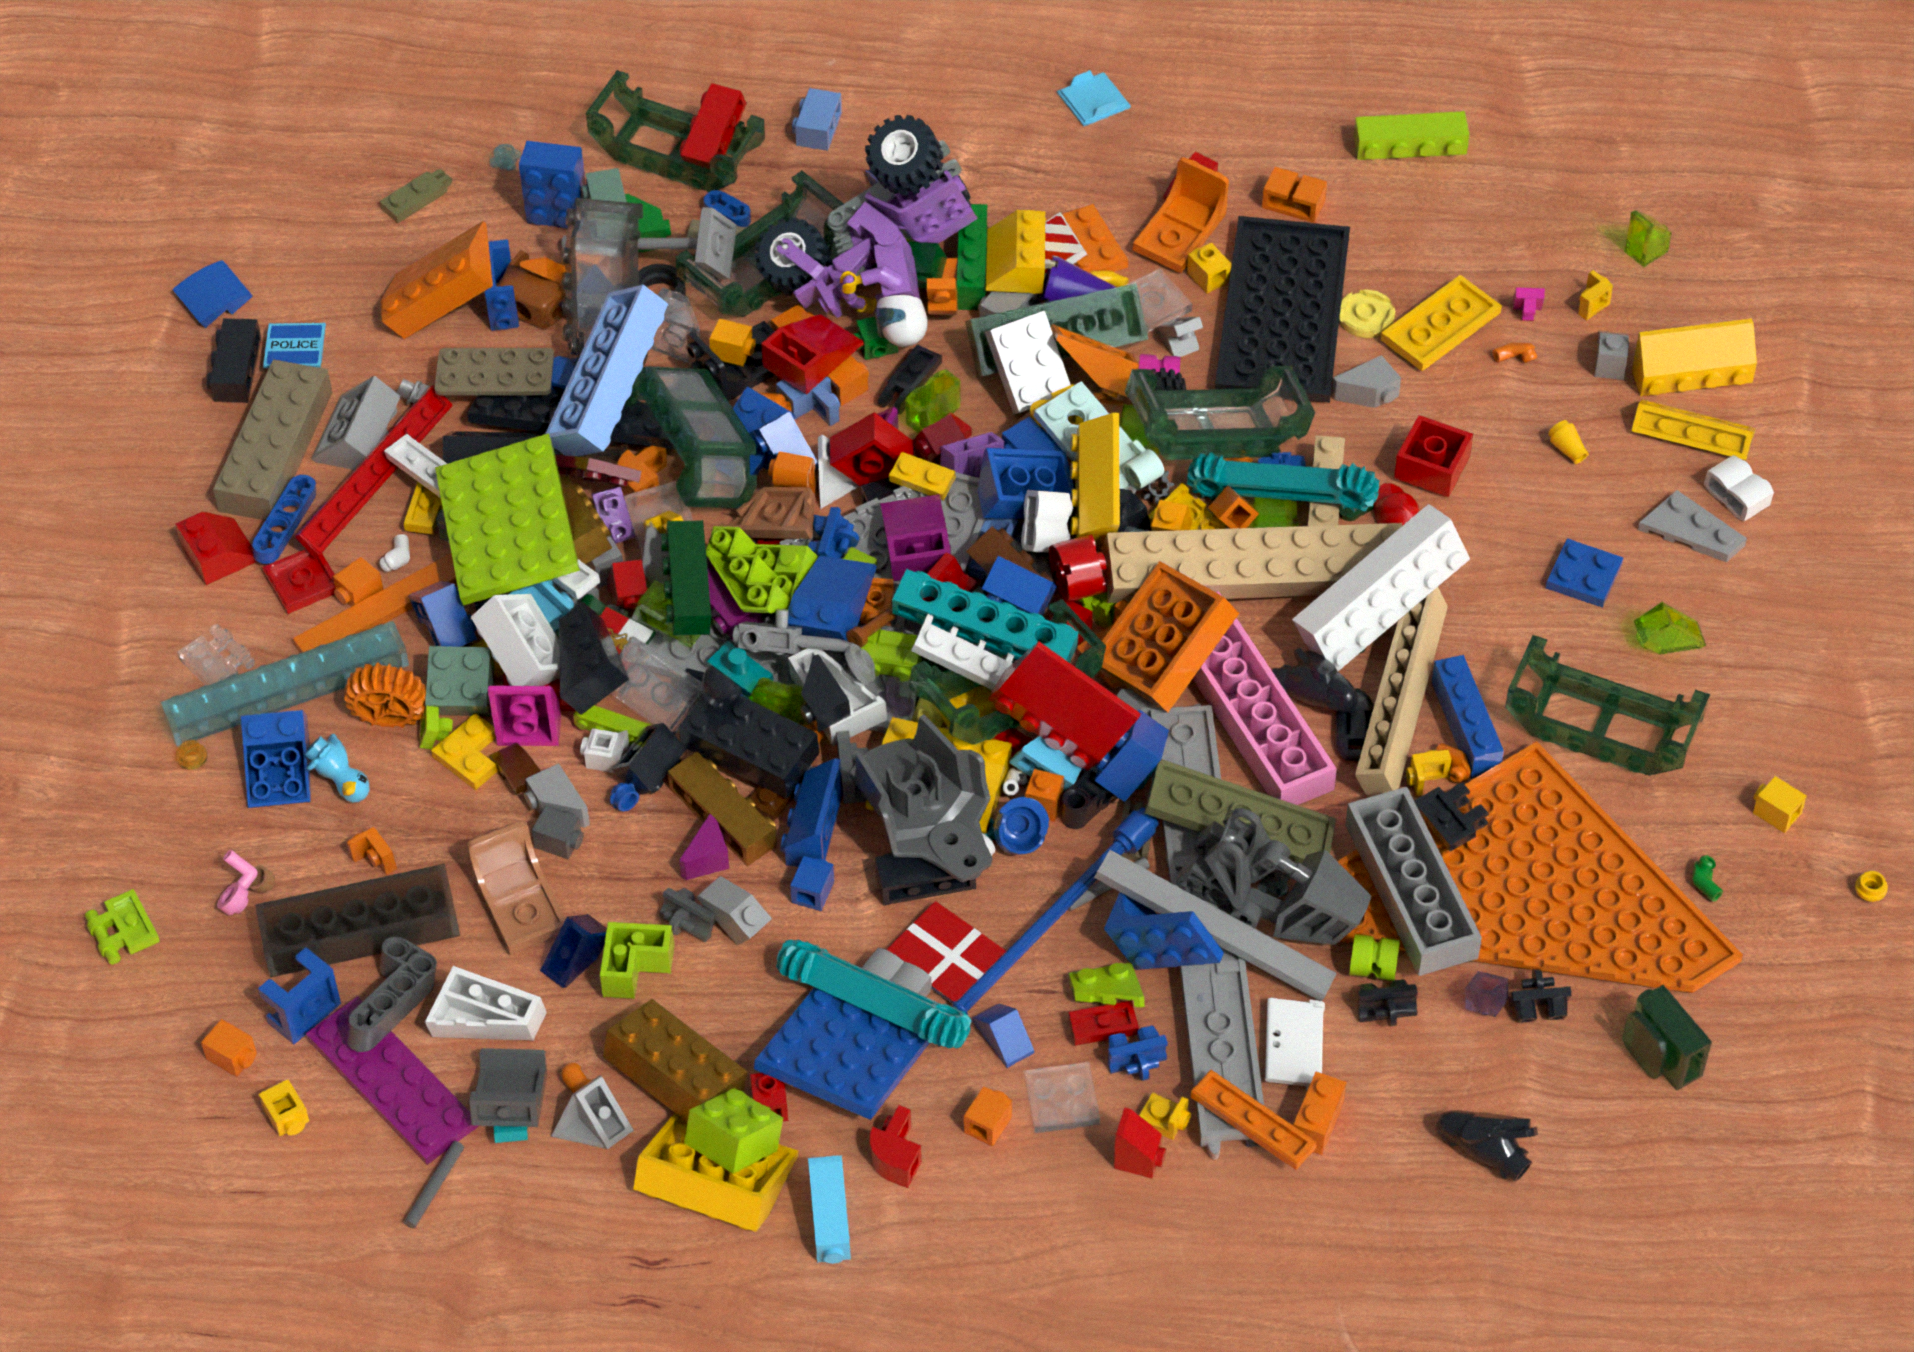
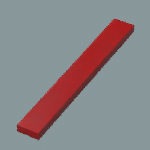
M434 384L426 389L294 536L314 558L323 553L398 468V466L387 459L385 450L406 434L420 443L451 409L453 404L444 395H437L435 393Z

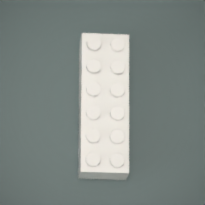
M1428 504L1292 620L1308 650L1326 658L1339 671L1470 560V557L1451 519Z

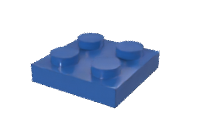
M1567 538L1549 575L1546 589L1603 608L1621 569L1624 557Z

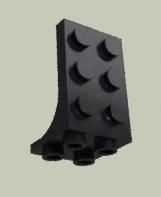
M765 321L752 327V339L756 340L755 350L752 356L748 355L743 366L722 361L692 331L687 334L688 370L694 379H699L705 385L707 392L712 397L716 396L724 405L741 395L747 386L753 388L775 375L763 367L761 343L775 331Z

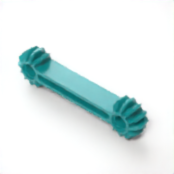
M1212 452L1208 456L1200 453L1198 458H1194L1189 465L1187 484L1192 487V492L1200 493L1201 498L1209 497L1212 501L1228 485L1240 496L1341 504L1343 509L1350 508L1353 512L1357 509L1366 511L1369 506H1373L1378 497L1380 480L1375 478V472L1366 471L1365 466L1360 468L1354 463L1350 467L1342 464L1339 469L1237 462L1225 461L1223 455L1217 457Z
M790 939L783 943L781 950L778 952L776 968L783 976H787L790 980H796L799 983H807L918 1034L921 1039L928 1040L929 1043L937 1044L939 1047L945 1046L949 1049L953 1047L960 1048L969 1035L972 1020L964 1011L958 1010L957 1007L938 1003L838 958L818 945L799 939Z

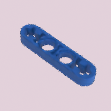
M297 475L286 486L253 540V557L256 561L269 564L275 562L280 557L316 497V482L311 476ZM287 506H296L298 508L294 512H286L283 509ZM278 525L284 526L286 528L282 532H274L271 530L272 527ZM269 541L271 542V548H267Z

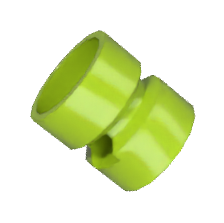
M1355 934L1349 975L1367 978L1372 973L1376 979L1395 980L1400 940L1381 938L1379 942H1376L1373 936Z

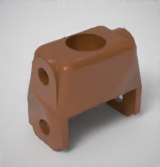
M520 250L509 263L502 279L496 286H513L519 320L542 329H547L566 314L559 303L580 279L581 274L572 271L561 285L520 267V262L529 260V254Z

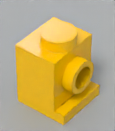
M289 1079L259 1093L263 1111L270 1119L279 1136L286 1133L288 1135H296L305 1128V1123L309 1122L307 1110Z

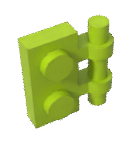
M134 889L105 901L104 904L108 912L99 915L95 909H92L85 914V918L88 921L87 928L90 934L96 937L99 942L98 949L101 955L106 957L110 964H116L121 960L118 950L124 946L127 947L130 955L160 942L159 936ZM115 925L118 933L110 936L107 929Z

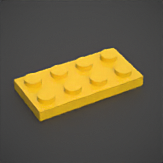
M1459 275L1381 332V341L1419 370L1424 371L1499 315L1502 305L1466 278Z

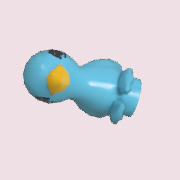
M331 734L328 737V741L319 736L304 754L311 760L306 769L312 770L315 768L319 775L333 780L336 783L340 796L346 801L356 803L364 800L370 790L367 776L363 771L350 768L346 749L335 734Z

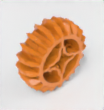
M377 662L375 666L365 664L364 668H356L355 672L351 673L347 679L344 690L346 708L351 710V715L359 716L361 722L368 721L371 726L379 725L392 728L400 726L404 728L406 724L415 725L416 721L422 718L426 708V685L421 683L420 677L413 676V671H404L402 666L398 668L392 667L390 663L387 666H383Z

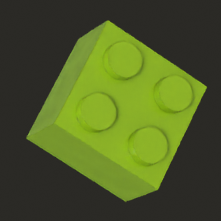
M733 1088L690 1109L684 1143L734 1174L778 1150L783 1117L771 1111L767 1106L748 1097L744 1092Z

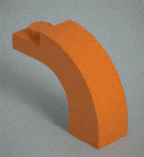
M947 258L942 278H927L928 315L958 314V258Z

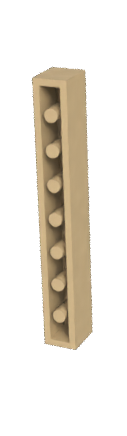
M1438 587L1397 622L1355 773L1367 798L1399 789L1448 608Z

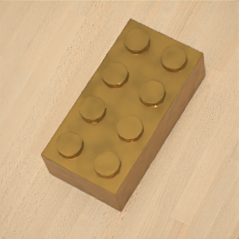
M650 999L607 1029L603 1057L686 1122H688L690 1109L733 1088L744 1092L748 1071L653 999Z

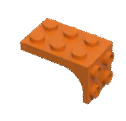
M1181 157L1177 162L1176 178L1170 194L1162 207L1133 242V251L1182 273L1188 265V254L1197 248H1201L1226 216L1228 178L1220 172L1200 165L1194 160Z

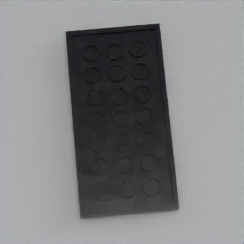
M1238 216L1215 391L1330 403L1350 227Z

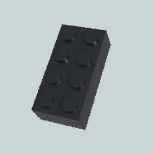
M741 695L734 701L718 703L716 707L700 697L679 726L681 743L687 750L693 753L697 751L703 758L710 759L713 763L786 799L820 753L818 734Z

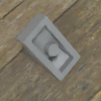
M1179 317L1154 327L1172 356L1182 357L1199 350V344L1194 331L1203 328L1200 317Z

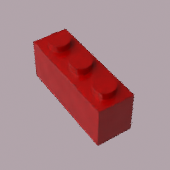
M711 83L708 91L704 92L701 97V107L697 116L695 115L692 118L690 133L687 140L685 139L680 147V156L686 167L717 175L747 102L741 91Z

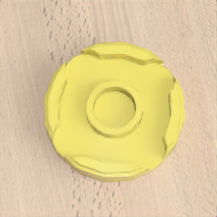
M1359 290V293L1353 295L1350 293L1342 299L1340 325L1346 332L1356 337H1379L1381 332L1394 323L1395 308H1393L1391 300L1378 291Z

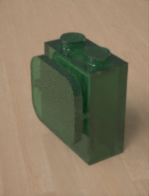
M1664 984L1654 990L1647 989L1642 992L1636 999L1635 1010L1627 1015L1623 1032L1624 1045L1648 1076L1652 1079H1657L1664 1075L1676 1091L1703 1076L1712 1041Z

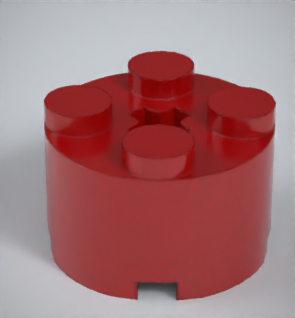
M1092 534L1057 542L1049 547L1051 572H1056L1058 581H1055V585L1063 602H1072L1107 592L1106 580L1102 575V570H1106L1105 557L1102 552H1096V544Z

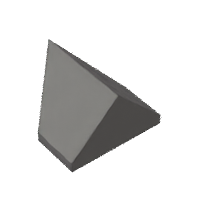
M599 1075L573 1093L551 1137L609 1149L634 1130L603 1077Z

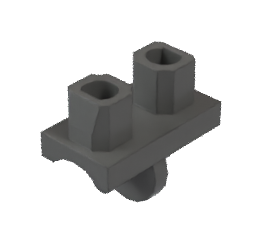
M667 888L663 892L664 902L659 916L669 921V925H672L673 935H678L684 930L704 942L708 941L711 938L713 925L717 922L714 919L715 913L697 904L693 892L686 888H682L677 892Z

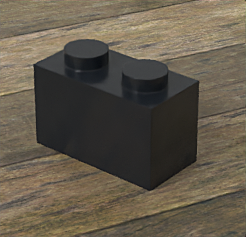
M664 723L650 725L642 731L612 770L623 783L634 784V788L639 795L653 794L662 787L664 783L663 778L668 773V770L681 762L680 757L686 751V747Z

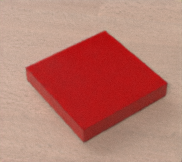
M304 549L262 567L265 577L287 614L335 594L334 590H336L333 578L335 573L323 553L314 558Z

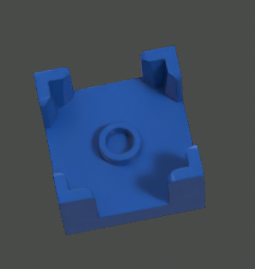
M307 947L296 955V960L311 973L293 989L286 992L272 979L267 980L258 988L260 997L278 1011L273 1015L271 1013L266 1015L267 1023L293 1045L341 1004L333 969Z

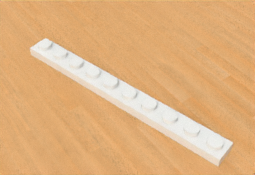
M407 434L385 450L389 461L441 498L435 467L447 464ZM579 559L580 571L551 579L576 599H580L600 583L598 573Z

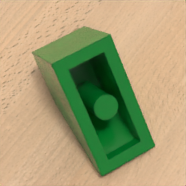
M625 194L629 210L631 238H667V236H671L669 219L663 220L660 208L635 196ZM634 249V253H641L659 249Z

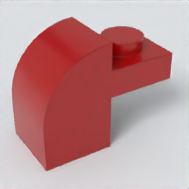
M898 1105L894 1115L887 1116L882 1130L872 1127L870 1132V1155L875 1171L882 1178L908 1188L922 1162L921 1145L905 1139L911 1128V1109Z

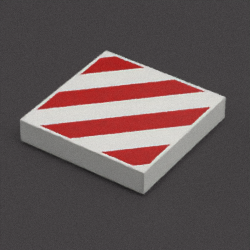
M1061 212L1045 222L1044 280L1047 269L1055 266L1054 262H1050L1053 255L1072 264L1087 255Z

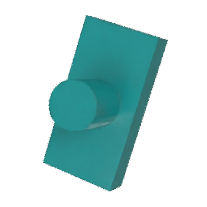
M729 641L707 661L708 666H714L742 688V693L752 700H755L774 680L771 672L750 658L745 650L735 647Z

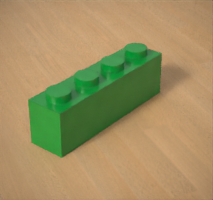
M971 204V209L978 219L959 230L957 265L958 310H978L980 301L986 296L988 204Z

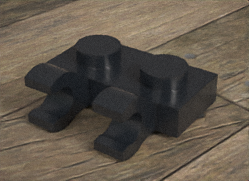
M1463 782L1445 793L1440 787H1437L1414 800L1424 822L1449 852L1475 838L1476 830L1482 829L1488 824L1485 817L1489 813L1482 804L1474 807L1464 815L1459 811L1458 808L1469 803L1466 795L1470 793V790Z

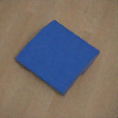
M223 260L198 270L172 289L205 328L226 310L234 314L253 297Z

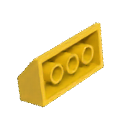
M1750 318L1639 332L1632 373L1640 396L1752 383L1757 365L1753 320Z
M1110 413L1081 422L1076 434H1071L1070 450L1075 452V461L1071 462L1070 478L1075 479V489H1071L1070 500L1073 507H1076V517H1071L1070 533L1071 535H1076V538L1092 534L1096 547H1102L1107 533H1117L1120 525L1119 413Z

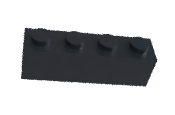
M451 431L443 435V461L448 464L545 435V433ZM553 447L555 454L564 455Z

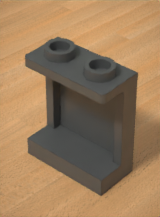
M482 1048L479 1054L480 1073L476 1092L471 1091L470 1095L472 1125L538 1127L547 1079L545 1050Z

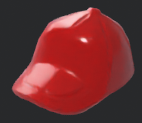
M1384 483L1379 486L1376 502H1374L1373 508L1377 524L1402 523L1403 526L1420 511L1416 500L1410 494L1405 493L1399 486L1392 483Z

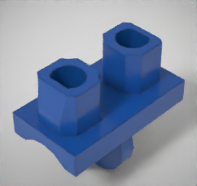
M831 507L828 516H821L816 519L815 531L822 538L819 541L809 542L808 546L818 557L826 556L841 559L842 553H846L848 547L851 548L858 545L860 537L853 531L854 525L841 516V509L839 507Z
M1153 1025L1138 1030L1137 1038L1139 1041L1129 1044L1125 1034L1110 1035L1108 1041V1067L1110 1073L1126 1070L1127 1075L1138 1073L1142 1081L1149 1080V1070L1158 1068L1160 1061L1167 1060L1166 1046H1168L1166 1036H1159Z

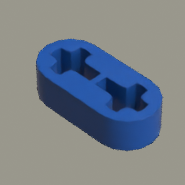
M720 190L710 191L705 195L704 208L715 209L737 226L748 227L750 225L751 210L746 203Z

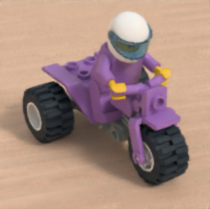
M896 115L893 121H890L889 118L883 120L885 124L882 127L877 125L874 128L875 135L870 134L867 139L870 145L865 146V152L868 155L865 157L866 162L879 182L833 210L828 216L827 223L835 235L833 240L836 243L835 247L839 256L833 260L830 259V248L816 227L812 224L809 225L804 219H800L798 222L795 217H789L788 222L780 219L778 220V225L770 224L767 227L769 231L760 234L759 237L762 241L756 242L755 249L758 252L754 253V259L757 262V269L775 291L779 293L782 291L786 296H791L794 292V295L804 308L819 301L826 313L832 311L835 317L838 318L842 315L839 299L843 297L850 307L860 309L857 312L865 314L875 312L878 336L887 339L893 345L907 347L922 340L927 331L928 320L920 300L914 256L911 254V246L905 237L911 242L940 243L978 218L971 209L970 193L958 175L962 171L956 159L946 163L940 161L950 153V148L944 140L938 141L931 128L920 118L915 120L913 116L907 115L903 119L901 115ZM877 263V268L871 269ZM877 282L881 284L882 293L876 295V298L856 296L855 294L857 284L863 283L864 286Z

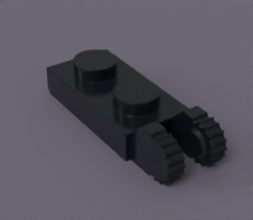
M916 345L888 380L887 386L879 396L878 405L886 407L892 401L895 392H897L900 396L897 398L894 407L898 410V414H902L908 407L910 400L914 399L941 365L942 355Z

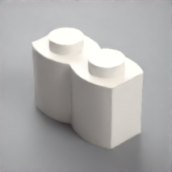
M1735 455L1708 470L1704 481V486L1709 493L1717 500L1723 502L1728 510L1741 521H1746L1770 506L1774 494L1770 483L1760 476L1753 474L1750 465Z
M1027 490L1024 501L1025 521L1021 537L1022 549L1033 552H1049V547L1052 544L1070 539L1067 522L1072 513L1073 505L1069 493Z

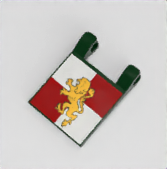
M586 594L581 603L584 602L604 620L628 674L656 635V631L606 606L593 595Z

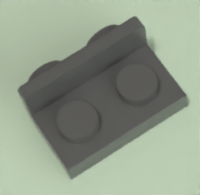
M849 731L837 732L838 759H841L843 803L866 802L867 799L850 777V772L856 764V754L861 752L864 755L869 749L866 747L857 748L856 743H850Z

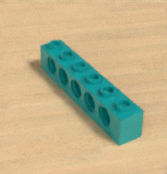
M906 569L892 599V614L923 624L927 614L933 616L932 625L946 632H950L952 626L959 628L956 634L957 637L977 645L981 639L986 642L985 648L1004 655L1010 653L1014 655L1013 658L1019 659L1041 638L1050 640L1049 643L1044 645L1069 663L1078 646L1079 632L1067 624H1056L1045 620L1043 616L1037 613L1023 612L1016 609L1010 603H999L990 600L982 593L968 592L960 589L952 582L935 580L921 571L913 572ZM933 597L935 598V600L927 602L924 601L923 598ZM954 607H961L964 610L961 612H954L951 609ZM987 617L993 621L985 623L980 621V619ZM1011 628H1018L1021 630V632L1012 633L1008 630Z

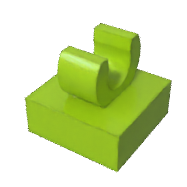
M426 706L420 721L419 748L432 749L435 740L443 741L449 735V732L453 730L452 719L439 718V707Z

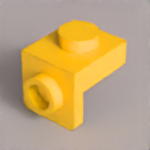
M1449 749L1441 751L1430 750L1425 753L1412 754L1411 765L1406 768V778L1408 785L1414 787L1416 796L1423 795L1425 781L1449 778L1451 765Z

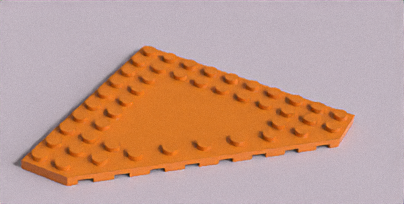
M1537 741L1465 784L1470 790V793L1466 795L1469 803L1458 808L1459 811L1464 815L1474 807L1482 804L1489 813L1485 817L1488 824L1482 829L1476 830L1475 838L1449 852L1426 824L1482 937L1479 957L1472 961L1531 970L1541 969V971L1688 993L1695 992L1742 961L1743 954ZM1356 849L1338 860L1337 862L1372 896L1359 925L1341 939L1340 942L1354 943L1355 934L1373 936L1376 942H1379L1381 938L1400 940L1399 950L1406 951L1358 850Z

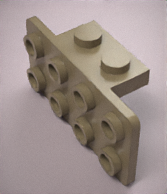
M442 348L438 354L435 393L437 395H548L551 392L554 350L552 348Z

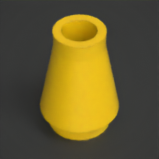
M1567 420L1560 421L1548 432L1551 438L1550 443L1568 456L1574 464L1582 462L1589 455L1574 424H1569Z

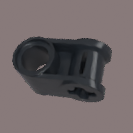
M1092 770L1085 772L1079 781L1063 794L1061 820L1066 827L1079 829L1086 826L1115 797L1113 793L1095 781L1096 773Z

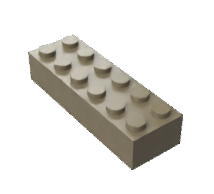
M273 359L213 488L219 512L266 521L286 486L295 477L331 397L332 387L328 369Z

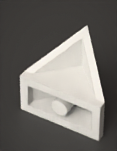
M820 435L818 437L820 509L859 487V485L830 465V439Z

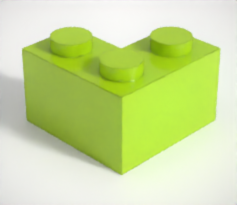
M608 922L600 971L603 997L635 999L639 972L671 973L675 947L672 925Z

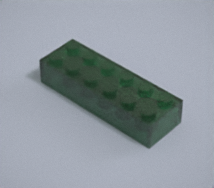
M1137 283L965 321L977 377L998 373L985 332L1043 311L1046 313L1050 328L1053 324L1113 347L1149 340ZM1055 339L1061 359L1071 357Z

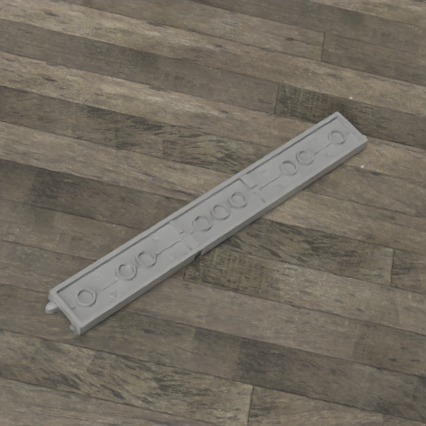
M1197 703L1194 706L1172 707L1168 713L1161 708L1150 709V717L1169 730L1162 756L1163 760L1221 779L1212 705L1201 706ZM1162 819L1167 867H1169L1168 878L1170 883L1176 885L1177 877L1184 865L1197 856L1205 860L1204 857L1196 853L1193 846L1200 832ZM1209 903L1229 915L1234 907L1233 904L1228 907H1221ZM1220 947L1224 952L1220 963L1179 966L1193 1087L1212 1069L1264 1105L1245 960ZM1195 1101L1200 1146H1207L1208 1153L1213 1160L1219 1157L1221 1141L1246 1140V1147L1260 1146Z

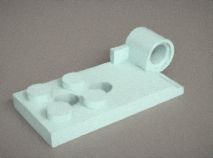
M1082 381L1034 411L1036 420L1057 445L1066 452L1071 461H1075V452L1070 450L1071 434H1076L1079 425L1070 423L1068 417L1077 415L1085 422L1109 414ZM1119 426V489L1126 490L1132 486L1134 489L1140 490L1164 474V467L1159 457L1152 450H1146L1138 440L1133 442Z

